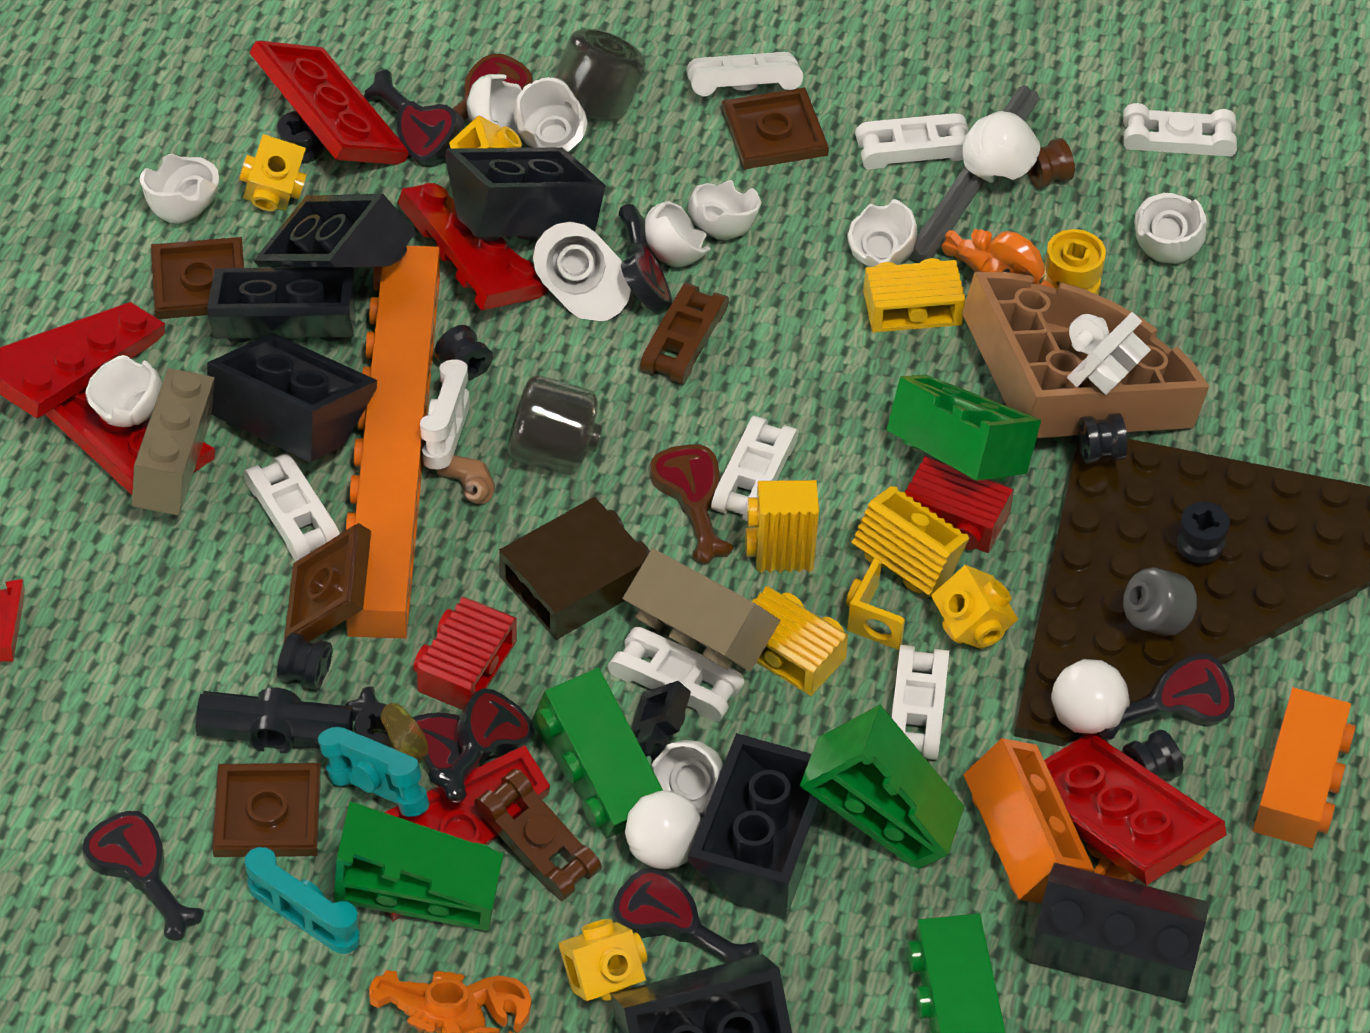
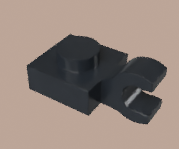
M675 681L642 693L631 729L645 756L647 757L651 754L652 762L669 744L668 736L679 732L684 723L685 711L691 691L680 681Z

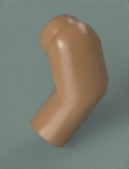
M453 455L449 466L437 469L438 476L461 480L465 490L463 494L472 503L485 504L494 494L495 483L483 461Z

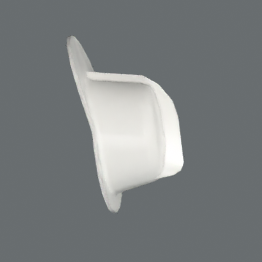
M565 222L555 224L544 231L536 242L533 254L535 272L543 284L571 313L581 319L606 321L621 313L629 301L631 289L621 270L622 260L597 233L584 224Z

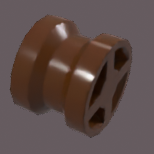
M1063 138L1050 140L1045 147L1040 146L1037 161L1027 172L1036 189L1048 187L1051 181L1054 180L1066 182L1073 179L1075 174L1073 154Z

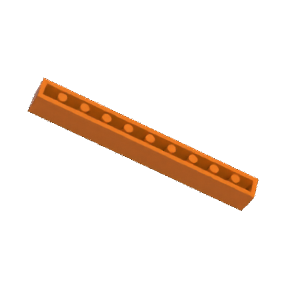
M406 246L407 251L398 262L391 266H376L373 271V289L379 291V297H371L369 319L370 324L376 325L375 332L367 331L366 359H372L371 367L363 366L362 373L377 380V389L358 420V430L365 431L364 438L355 439L354 466L361 468L360 475H352L350 482V503L357 504L356 513L348 512L346 519V530L360 523L371 530L364 606L363 610L346 619L348 637L407 639L423 469L422 448L425 445V440L421 437L420 421L428 415L440 284L439 247Z

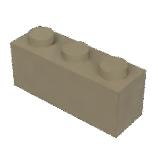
M171 368L167 369L134 464L132 506L180 516L211 421L215 377Z
M654 548L651 549L622 598L639 609L635 616L636 619L658 632H661L664 625L669 626L672 630L668 637L692 651L695 650L698 643L703 645L706 649L702 656L726 670H729L732 663H735L751 672L781 621L754 602Z

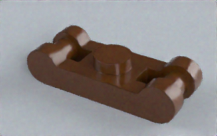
M685 282L647 345L641 359L640 370L655 375L656 371L669 375L670 381L684 385L714 328L727 311L729 297L716 292L712 296L699 292L698 286ZM667 349L679 353L676 358L664 355Z
M514 768L501 778L502 785L495 791L486 790L476 798L475 806L482 817L535 877L560 901H563L575 891L574 885L583 877L590 879L602 869L601 862L590 848L578 841L533 790L529 779L520 770ZM514 801L524 811L515 820L506 810V807ZM559 853L569 862L562 869L556 867L550 861Z

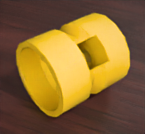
M1078 229L1063 230L1053 235L1047 246L1045 274L1042 282L1043 280L1050 282L1055 289H1058L1061 282L1099 295L1106 256L1103 242L1096 235Z

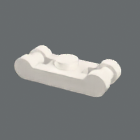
M789 52L696 58L689 62L686 69L694 92L700 96L711 95L717 87L732 86L736 90H752L757 88L758 84L779 83L784 89L793 90L803 82V72L796 58Z
M1133 103L1125 107L1123 111V123L1126 127L1123 136L1126 149L1233 156L1237 151V138L1234 134L1236 130V115L1230 110L1219 109L1212 114L1149 110L1143 104ZM1148 129L1157 130V132H1149ZM1202 133H1211V134H1213V135H1212V136H1206V135H1202Z
M954 113L869 121L860 124L856 128L855 135L858 145L864 148L861 152L864 167L866 169L885 168L891 163L950 158L952 161L963 160V142L969 130L966 118L961 114Z
M448 360L440 365V381L443 384L438 399H431L429 413L420 421L421 437L426 441V445L422 448L423 464L429 469H442L449 466L470 408L469 391L465 389L468 382L467 364L461 360Z
M753 415L715 490L711 510L726 514L728 510L743 515V520L747 521L748 496L735 493L737 487L750 490L749 497H757V481L777 480L788 456L791 455L797 443L799 430L786 425L782 429L770 426L767 419Z
M287 452L275 457L273 464L260 468L258 465L244 470L243 475L250 491L261 503L296 562L340 533L296 462ZM312 523L315 529L303 534L299 529Z
M635 627L630 631L624 641L626 648L623 652L615 653L607 666L611 675L629 683L634 681L650 689L680 681L691 691L687 706L696 709L699 715L715 722L721 721L729 708L727 701L730 696L736 697L745 683L743 676L732 667L726 670L708 660L702 654L641 627ZM650 656L653 658L650 663L642 660L643 657L648 658ZM703 680L712 684L713 688L709 690L700 686V683Z
M900 645L892 719L920 753L923 754L925 759L937 761L949 650L935 649L933 654L915 651V646ZM912 671L927 672L932 674L916 673ZM906 724L926 726L925 734L905 732Z

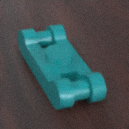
M342 727L326 729L319 735L318 742L322 755L329 758L326 769L330 783L333 785L345 786L353 784L365 792L376 794L398 804L400 813L408 817L420 815L429 808L430 803L426 789L418 783L422 774L416 758Z
M266 847L254 848L248 852L245 857V869L248 876V889L254 898L339 954L350 953L358 947L360 942L358 912L353 904L347 901L332 903L324 897L321 890L315 884L306 879L299 881L278 867L275 853Z

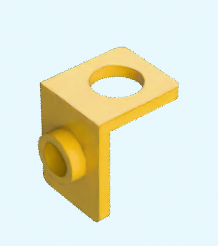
M874 558L863 580L856 578L848 592L846 606L849 607L847 631L899 650L900 645H902L905 619L894 613L869 605L879 587L882 560ZM875 619L883 622L889 627L891 634L876 632L869 626L867 620Z

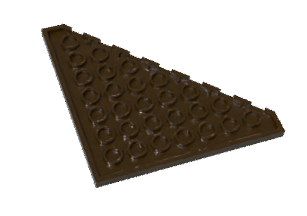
M1128 438L1127 455L1124 460L1114 461L1110 457H1101L1097 463L1086 464L1082 459L1078 440L1014 736L1058 746H1065L1080 738V735L1083 733L1074 732L1059 721L1051 701V694L1054 683L1060 673L1066 667L1083 659L1102 660L1116 668L1126 682L1129 700L1133 702L1148 697L1161 675L1171 666L1189 656L1210 654L1223 665L1248 652L1250 647L1268 638L1273 639L1303 624L1304 620L1324 609L1328 611L1357 596L1359 591L1370 586V486ZM1195 502H1209L1218 505L1228 514L1230 520L1228 534L1225 537L1224 551L1217 560L1211 563L1201 564L1186 559L1178 551L1176 545L1178 531L1181 528L1182 513L1187 506ZM1157 567L1185 576L1193 584L1197 594V609L1193 620L1185 630L1176 635L1163 636L1136 628L1126 618L1123 608V595L1129 581L1142 569Z

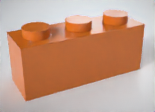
M1292 687L1252 832L1308 848H1313L1317 832L1328 834L1335 804L1326 802L1328 792L1338 794L1346 766L1336 762L1338 753H1349L1356 725L1347 723L1352 703Z
M1001 738L963 774L972 793V801L980 811L990 834V842L999 854L1009 877V885L1017 895L1018 900L1043 903L1047 882L1054 862L1090 872L1094 871L1088 854L1036 744Z

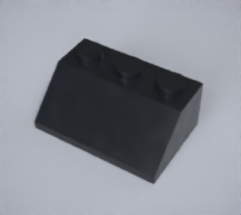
M563 147L454 148L446 150L445 159L456 215L472 231L475 237L485 241H496L499 237L511 236L525 240H534L555 224L565 222L584 224L595 232L606 185Z
M384 194L306 195L253 261L258 267L391 266L405 255L407 251L406 246L414 237L416 231Z
M354 267L215 268L207 308L208 319L214 338L241 343L250 341L253 338H262L270 333H275L290 341L301 337H319L324 341H338L345 337H354L356 322Z
M270 333L207 362V376L215 377L212 403L213 416L226 421L232 427L240 428L259 437L265 443L274 444L295 454L297 458L310 462L319 460L324 455L344 446L377 389L376 379L275 333Z
M736 733L689 851L688 862L736 904L787 918L828 806L800 787L811 753Z
M1054 862L1043 898L1030 963L1185 1003L1203 937L1210 902Z
M764 954L610 993L618 1033H792L780 969Z

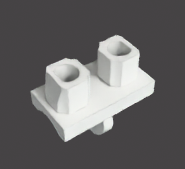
M1131 312L1109 333L1107 323L1103 318L1091 314H1082L1077 317L1069 327L1072 347L1078 352L1089 355L1067 378L1076 387L1088 378L1107 395L1151 351L1133 333L1142 320Z

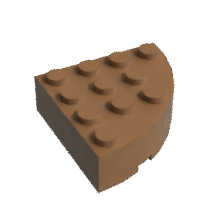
M974 272L962 315L1006 406L1041 419L1037 438L1078 435V424L1081 417L1093 416L1096 420L1105 419L1108 414L1120 413L1122 415L1126 432L1195 427L1210 386L1178 346L1170 349L1156 337L1158 329L1145 319L1136 315L1142 322L1133 333L1151 351L1105 395L1088 378L1078 387L1067 378L1089 355L1078 352L1072 347L1069 327L1080 315L1091 314L1103 318L1107 323L1109 333H1111L1131 311L1087 290L1061 282L1058 289L1032 283L1033 276L1009 272Z

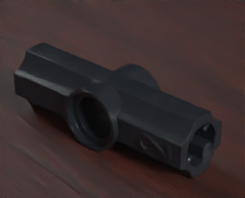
M278 687L263 689L258 693V696L203 691L198 700L195 727L197 736L249 741L250 745L258 751L264 752L265 748L280 749V753L285 754L293 746L320 749L319 735L332 727H342L353 732L354 708L351 706L304 702L295 693Z

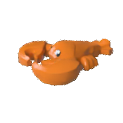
M974 229L971 234L972 240L962 239L954 230H949L946 233V240L941 245L946 256H954L965 262L975 272H1009L1029 276L1032 274V283L1040 284V279L1045 274L1040 251L1030 240L1019 233L1004 231L996 235L992 241L993 235L988 230ZM1043 280V282L1040 284L1054 288L1050 284V282L1046 280Z
M386 970L383 976H376L369 987L371 1005L379 1008L390 1002L394 1003L398 1009L404 1011V1014L410 1016L407 1019L408 1024L411 1027H415L417 1031L424 1033H500L499 1028L485 1027V1018L481 1009L483 1005H485L495 1022L502 1027H505L508 1023L506 1013L514 1014L515 1022L513 1029L518 1033L529 1021L532 999L527 986L516 978L500 975L484 978L469 986H465L462 983L465 976L461 973L436 971L433 974L432 982L427 984L424 982L399 981L396 971Z

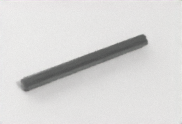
M1025 85L1019 87L1003 111L1014 113L1026 121L1039 99L1037 91L1030 90ZM964 167L917 236L913 252L909 257L911 261L920 263L925 259L934 258L946 240V233L954 228L985 182L984 179L976 176Z

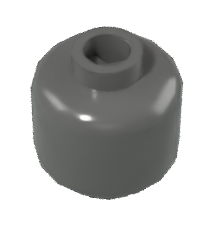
M1157 567L1146 568L1136 573L1127 584L1123 595V608L1126 618L1134 627L1163 636L1176 635L1185 630L1193 620L1197 609V594L1193 584L1185 576Z

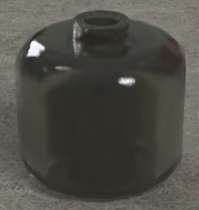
M584 28L571 34L553 78L559 79L568 85L574 97L585 111L587 119L614 121L624 117L628 112L644 74L646 60L634 45L621 37L598 29ZM565 102V105L572 109V105L569 102Z
M541 375L530 377L524 386L508 442V456L515 462L558 474L571 475L576 473L584 461L587 450L596 452L603 425L595 423L598 411V399L595 393L589 389Z

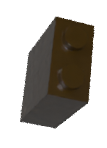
M594 496L499 549L500 578L552 637L558 640L624 602L625 600L622 598L650 553V550L642 541H635L625 530L618 514L611 509L607 510Z

